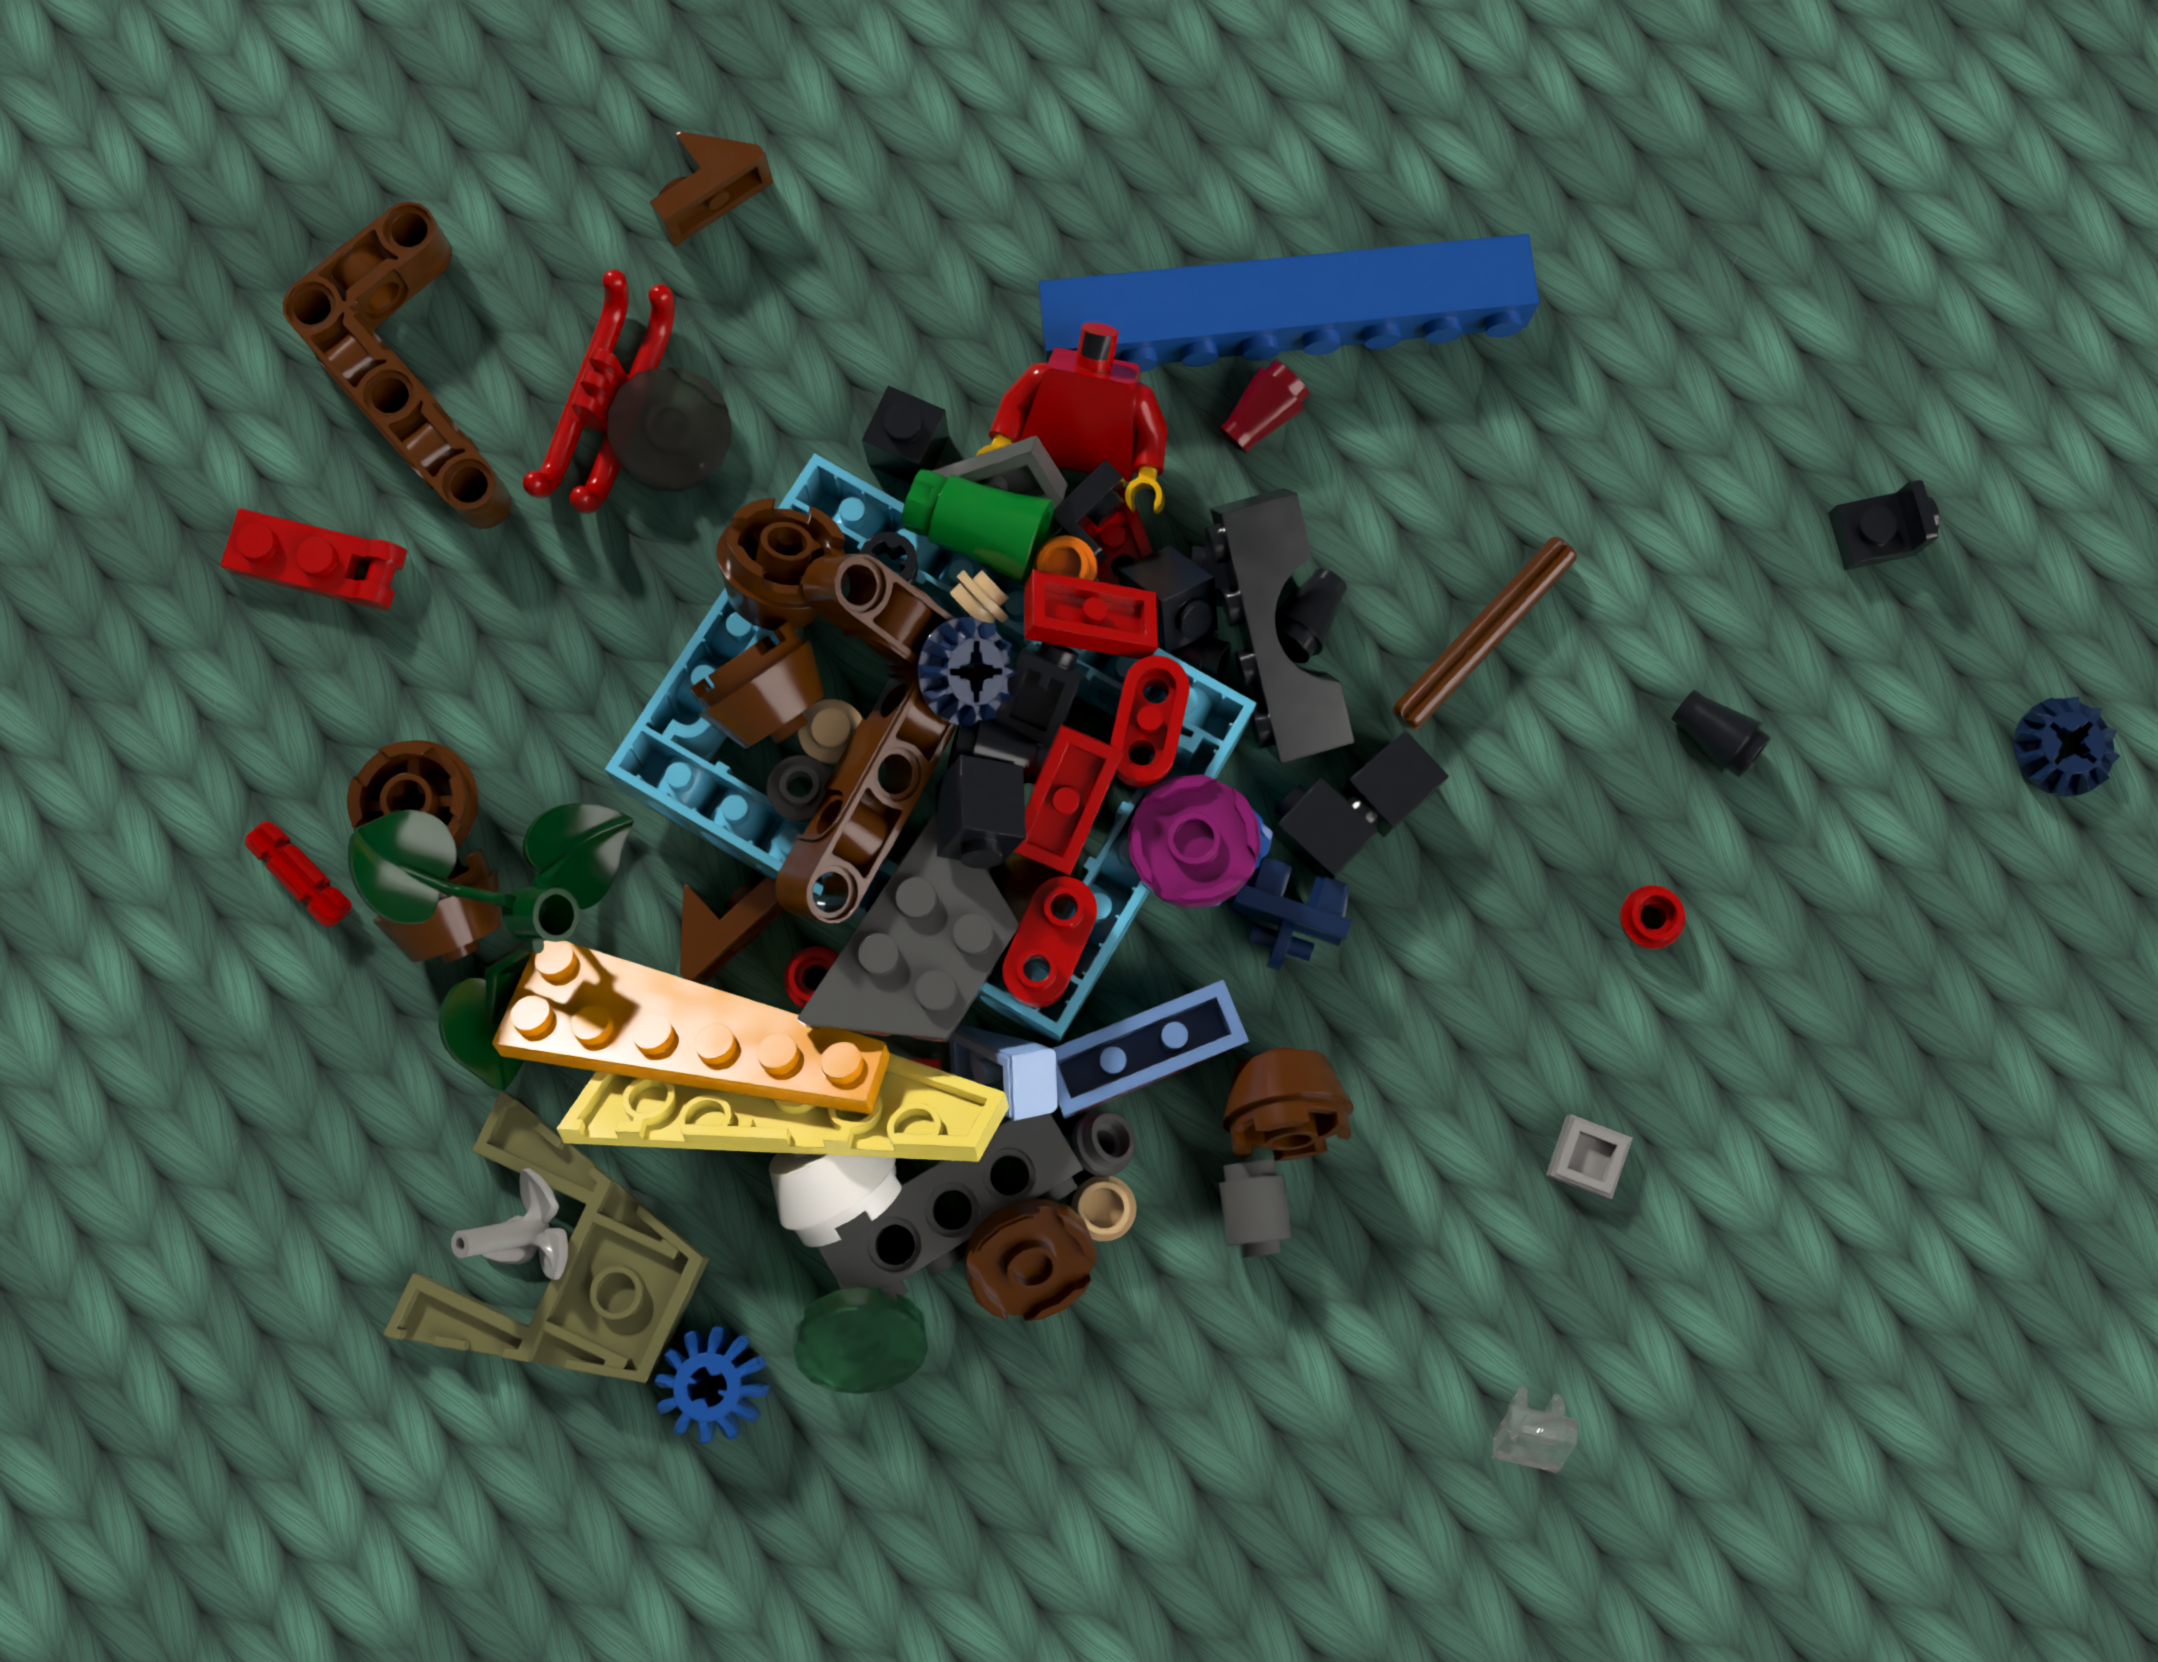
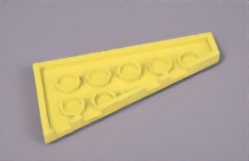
M890 1053V1059L872 1115L596 1071L556 1129L563 1143L979 1162L1006 1114L1009 1105L1006 1092Z

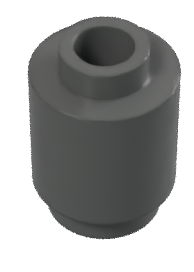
M1275 1159L1223 1166L1225 1182L1219 1183L1227 1246L1240 1245L1242 1258L1281 1253L1280 1240L1293 1237L1284 1175H1277Z

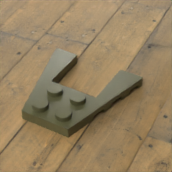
M501 1091L472 1151L520 1174L523 1169L530 1168L537 1172L547 1182L549 1187L586 1204L568 1242V1258L564 1272L558 1280H550L530 1324L423 1273H413L383 1335L394 1339H406L456 1350L480 1352L512 1360L563 1367V1369L630 1381L653 1382L664 1359L663 1354L670 1346L710 1258L576 1146L563 1143L558 1131L516 1096Z

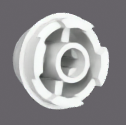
M776 1153L770 1162L769 1172L781 1225L786 1229L794 1230L802 1243L808 1247L824 1246L841 1240L835 1228L851 1221L864 1211L873 1221L896 1199L902 1189L900 1182L895 1174H898L894 1165L896 1158Z

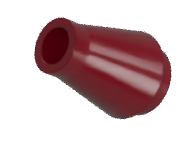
M1274 360L1267 369L1258 368L1228 420L1219 429L1236 448L1246 454L1257 442L1303 411L1304 408L1301 403L1310 395V392L1290 369L1279 361Z

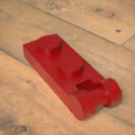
M238 508L220 566L231 574L389 611L395 595V591L390 588L395 570L403 569L408 551L397 544L385 540H369ZM359 563H369L365 580H354Z

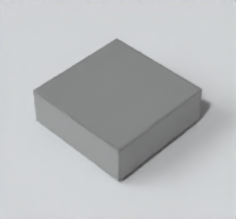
M1572 1114L1566 1115L1546 1176L1604 1199H1612L1633 1138Z

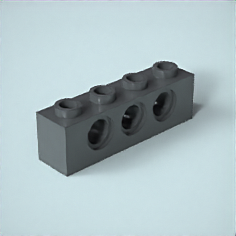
M1050 1113L1016 1121L1011 1119L997 1128L979 1162L941 1161L902 1185V1189L893 1203L876 1219L871 1221L866 1211L862 1212L851 1221L835 1228L841 1240L819 1246L818 1249L853 1310L869 1302L875 1313L909 1292L902 1280L926 1267L932 1278L962 1260L964 1253L960 1245L968 1241L975 1228L994 1211L1017 1201L1035 1200L1036 1198L1056 1202L1078 1188L1072 1176L1082 1171L1083 1168ZM1008 1156L1020 1158L1026 1163L1029 1170V1180L1026 1187L1015 1195L1000 1193L994 1187L991 1179L994 1165L1000 1159ZM951 1190H958L964 1193L972 1204V1215L969 1222L957 1230L944 1227L938 1221L935 1211L938 1199L944 1193ZM892 1225H901L907 1228L914 1237V1252L910 1259L903 1264L889 1262L880 1251L879 1242L881 1235Z

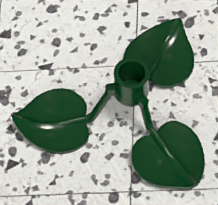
M586 803L559 805L542 812L529 826L522 847L526 862L539 874L533 879V887H521L511 894H501L457 885L445 880L454 869L456 863V845L449 828L432 814L418 810L393 811L355 828L354 833L350 837L348 865L353 884L364 903L383 919L407 925L424 923L434 914L439 900V892L449 896L501 907L502 918L508 931L516 938L524 941L521 945L487 965L484 979L469 977L457 982L445 997L439 1013L438 1028L444 1048L458 1064L492 1089L505 1091L517 1075L524 1061L522 1059L500 1056L492 1044L522 976V973L517 972L502 974L500 972L530 953H541L544 950V941L560 942L569 938L578 926L580 909L584 910L594 906L606 895L618 871L623 845L634 822L633 818L622 812Z

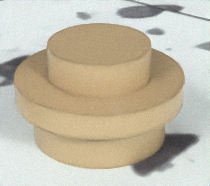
M964 570L956 576L961 582L950 594L971 617L992 624L997 619L1003 623L1009 617L1001 608L1009 597L982 570L973 579Z
M827 699L813 704L806 710L804 715L809 722L798 730L800 744L808 756L818 759L824 765L834 766L837 765L862 717L849 703L836 699Z
M1095 1176L1086 1180L1076 1190L1071 1204V1209L1084 1219L1092 1239L1096 1241H1112L1123 1236L1131 1228L1136 1217L1137 1207L1133 1192L1127 1184L1113 1176Z

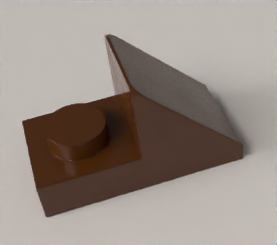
M688 132L675 133L682 155L694 173L688 177H679L670 181L660 191L659 196L650 201L660 228L674 247L774 183L766 154L758 144Z
M769 876L759 884L752 879L736 890L725 904L730 911L722 918L713 911L688 884L684 885L680 975L684 979L705 985L785 911L777 899L775 882Z

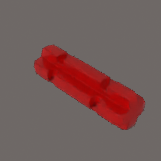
M264 821L258 824L246 836L244 840L245 846L258 860L262 859L266 863V868L299 903L303 902L307 905L306 910L321 925L333 927L351 911V901L338 888L335 889L332 885L329 886L331 881L298 846L294 847L290 843V838L276 824Z

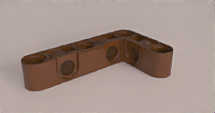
M411 201L398 203L380 215L352 239L342 244L333 254L296 282L285 294L282 303L283 314L288 323L316 353L318 362L431 490L435 489L462 521L470 527L478 529L493 528L500 524L509 514L511 495L507 487L479 454V449L473 441L466 437L437 400L373 331L401 308L404 303L442 274L449 266L452 258L451 244L431 212L419 203ZM426 234V238L420 244L414 247H407L411 239L418 235ZM330 310L329 315L324 321L311 325L317 314ZM409 396L406 405L401 410L387 413L388 407L393 400ZM476 484H488L486 493L481 499L470 503L464 502L465 495L471 487Z
M868 554L823 555L813 560L806 568L803 577V593L807 603L814 611L844 632L843 635L857 637L886 658L885 665L890 668L887 673L890 679L867 720L862 719L824 786V790L827 791L804 834L797 835V840L779 870L775 882V891L779 904L788 913L829 924L844 921L857 909L957 726L941 719L929 708L921 694L917 673L919 656L925 641L939 625L954 619V617L938 606L925 592L909 584L878 559ZM844 572L848 574L850 579V592L846 599L841 591V578ZM971 659L969 664L960 665V669H950V675H960V679H967L970 683L972 679L980 678L981 674L985 672V668L971 663ZM884 760L886 764V776L883 783L880 785L878 780V769L881 762ZM821 876L823 891L820 898L814 902L813 887Z

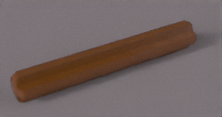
M1559 537L1550 538L1396 702L1392 710L1396 718L1411 730L1419 729L1571 567L1577 558L1575 550Z

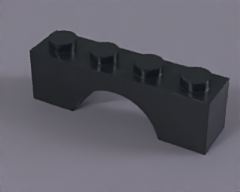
M1282 488L1210 508L1214 525L1205 527L1206 541L1213 563L1215 565L1223 563L1229 587L1220 590V598L1228 625L1230 627L1238 625L1244 649L1235 651V660L1244 688L1253 686L1258 710L1253 712L1250 722L1258 747L1260 749L1267 747L1268 751L1280 763L1355 743L1341 682L1325 671L1306 669L1292 663L1283 651L1276 634L1275 609L1279 594L1291 574L1312 557L1297 493Z

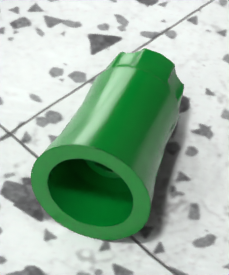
M921 469L915 476L906 497L901 521L903 522L904 529L928 537L929 543L960 553L1024 586L1025 581L1033 570L1034 557L1046 541L1054 511V500L1000 490L955 475H950L947 478L939 473Z

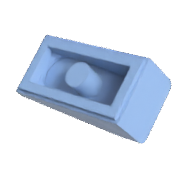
M961 1024L957 1026L949 1038L951 1074L1006 1092L1009 1108L1004 1116L1014 1121L1049 1114L1056 1110V1054L1053 1049L1033 1041Z

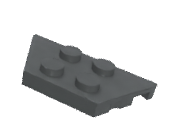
M936 811L797 1017V1020L802 1025L813 1029L825 1027L861 1031L862 1034L881 1036L893 1034L912 1036L914 1039L947 1042L1009 948L1020 924L986 868H971L962 864L961 860L937 857Z

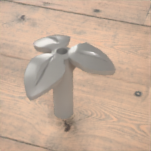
M525 1168L520 1174V1195L527 1210L524 1217L514 1216L500 1224L457 1231L452 1236V1250L458 1258L482 1254L483 1257L500 1263L522 1264L530 1262L539 1249L542 1271L548 1278L558 1280L566 1266L568 1240L564 1229L550 1228L549 1222L557 1214L559 1205L547 1182L534 1170Z

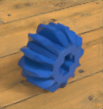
M723 1326L712 1328L708 1339V1346L697 1330L690 1331L684 1336L688 1354L675 1347L668 1348L663 1354L666 1362L676 1369L677 1373L664 1372L655 1375L654 1385L660 1388H673L674 1396L668 1397L657 1404L660 1414H664L679 1407L683 1413L673 1427V1431L678 1435L687 1432L694 1422L698 1421L697 1437L699 1443L708 1444L713 1440L717 1424L722 1434L728 1440H731L740 1434V1425L736 1415L751 1423L755 1422L761 1415L758 1407L746 1397H762L769 1394L770 1384L764 1381H750V1373L767 1365L764 1356H757L746 1363L742 1360L741 1356L749 1348L751 1339L746 1335L739 1336L727 1350L726 1328ZM704 1367H706L711 1376L722 1373L726 1379L727 1386L718 1391V1394L724 1397L721 1402H718L717 1397L713 1393L703 1396L699 1391L698 1382L707 1378L706 1375L701 1373Z

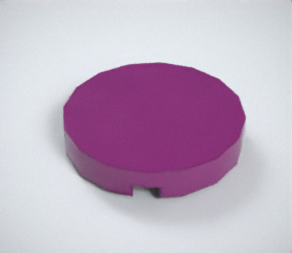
M1204 775L1174 777L1151 789L1135 811L1128 830L1130 861L1142 885L1162 901L1187 909L1215 906L1236 895L1253 875L1261 848L1258 819L1247 799L1233 787L1231 789L1226 784L1217 782V779Z

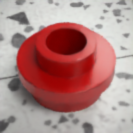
M1647 885L1634 890L1625 898L1620 908L1619 920L1624 934L1632 943L1645 949H1660L1672 944L1681 935L1685 926V910L1680 899L1669 889L1657 885ZM1644 907H1651L1659 913L1660 925L1657 929H1650L1643 924L1641 912Z
M822 946L807 947L794 954L784 971V986L789 997L797 1005L804 1008L815 992L808 989L806 985L808 972L814 968H823L828 972L839 955L833 950Z

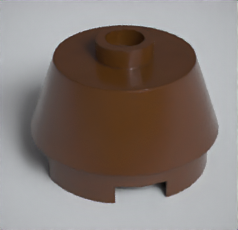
M774 498L757 500L743 506L734 514L732 523L724 530L718 540L716 555L726 592L734 610L749 623L763 629L775 631L789 621L793 628L797 630L809 625L819 615L807 603L803 593V577L806 568L813 560L823 555H844L843 546L845 538L838 525L828 515L815 507L810 506L808 515L792 509L774 508L776 501ZM846 572L843 573L841 578V590L848 578Z
M789 621L773 631L781 643L775 646L767 635L708 675L715 686L714 688H711L706 679L703 678L688 689L703 710L699 716L744 749L768 735L771 736L775 744L786 739L809 722L803 711L825 695L811 642L808 640L804 643Z
M422 740L392 743L380 748L379 752L362 767L357 777L353 776L348 788L347 810L354 831L355 828L393 811L418 810L432 814L440 819L449 828L457 849L467 838L474 825L478 811V790L475 779L466 763L445 746Z
M482 849L469 853L465 857L467 862L465 866H462L458 855H456L454 869L445 879L446 881L499 893L498 870H490ZM439 892L437 908L432 917L424 923L409 925L393 923L379 915L373 919V922L411 962H419L440 955L442 962L446 963L479 949L480 946L477 940L501 926L500 907L496 905L453 897Z
M1274 1048L1241 1062L1234 1069L1223 1127L1231 1134L1234 1153L1242 1158L1247 1159L1252 1154V1148L1273 1149L1275 1161L1295 1160L1327 1152L1326 1138L1337 1134L1338 1138L1348 1140L1351 1137L1349 1116L1353 1112L1354 1106L1325 1055L1317 1051L1305 1049Z

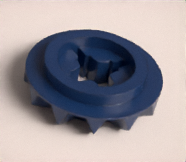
M973 617L954 618L939 625L925 641L918 661L917 673L920 691L929 708L946 722L956 725L973 726L979 723V720L996 718V710L1001 703L1012 699L1008 692L1007 684L1010 677L1018 672L1010 664L1008 654L1013 644L999 636L996 632V624L983 622ZM970 659L971 663L985 668V674H981L980 678L972 679L971 683L967 679H960V675H950V669H960V665L969 664Z
M2052 697L2029 709L2019 721L2014 735L2016 761L2026 778L2039 789L2049 794L2064 797L2085 794L2110 779L2108 774L2113 763L2120 755L2114 752L2113 738L2117 730L2109 728L2101 718L2102 708H2090L2079 702V697L2054 699ZM2078 730L2080 734L2078 735L2079 740L2075 745V749L2081 756L2073 754L2054 762L2055 758L2059 755L2058 750L2062 745L2061 740L2056 734L2063 737Z

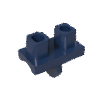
M1264 856L1260 861V866L1254 870L1250 879L1234 896L1230 910L1278 926L1276 931L1254 923L1249 935V942L1271 949L1266 966L1279 971L1286 954L1306 961L1310 960L1315 943L1292 936L1293 931L1339 946L1342 939L1345 940L1347 938L1352 922L1351 919L1345 918L1349 885L1317 875L1306 905L1284 898L1283 895L1292 867L1286 863Z

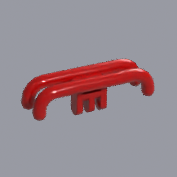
M610 269L602 276L604 303L599 321L539 471L532 470L526 473L522 483L523 488L529 495L537 499L547 498L561 484L583 428L587 427L606 433L586 485L575 487L570 493L571 505L575 510L583 514H591L597 511L609 496L668 345L675 318V301L670 288L664 284L652 286L648 294L650 302L648 326L629 375L625 374L618 358L613 354L627 316L629 305L628 282L625 275L618 269Z

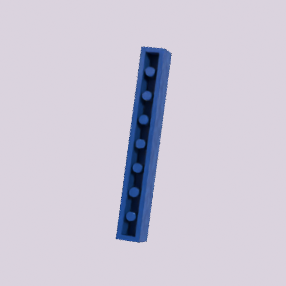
M1529 234L1039 281V307L1045 363H1048L1054 348L1077 351L1081 325L1088 322H1096L1110 325L1118 330L1119 335L1114 359L1135 363L1140 366V372L1152 370L1160 363L1182 361L1184 365L1189 367H1201L1210 365L1222 357L1242 355L1244 359L1249 361H1262L1277 356L1279 352L1304 350L1309 355H1323L1336 351L1340 346L1365 344V347L1369 349H1384L1398 344L1401 340L1425 338L1429 343H1445L1467 333L1486 332V335L1489 337H1506L1521 331L1522 328H1527L1539 305Z

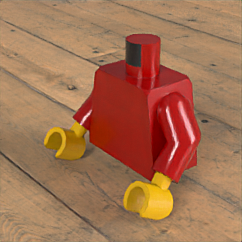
M1084 323L1081 325L1077 351L1054 348L1048 363L1039 362L1030 365L1004 393L988 434L993 441L991 445L980 449L976 456L1037 435L1056 467L1091 474L1106 459L1126 482H1130L1126 487L1125 501L1132 513L1135 511V495L1140 490L1146 488L1156 492L1154 513L1158 514L1164 508L1165 496L1156 480L1157 476L1163 474L1167 424L1153 389L1146 384L1140 383V366L1135 363L1114 359L1119 335L1116 328L1103 323ZM1135 472L1136 474H1138V478L1132 480L1133 474Z

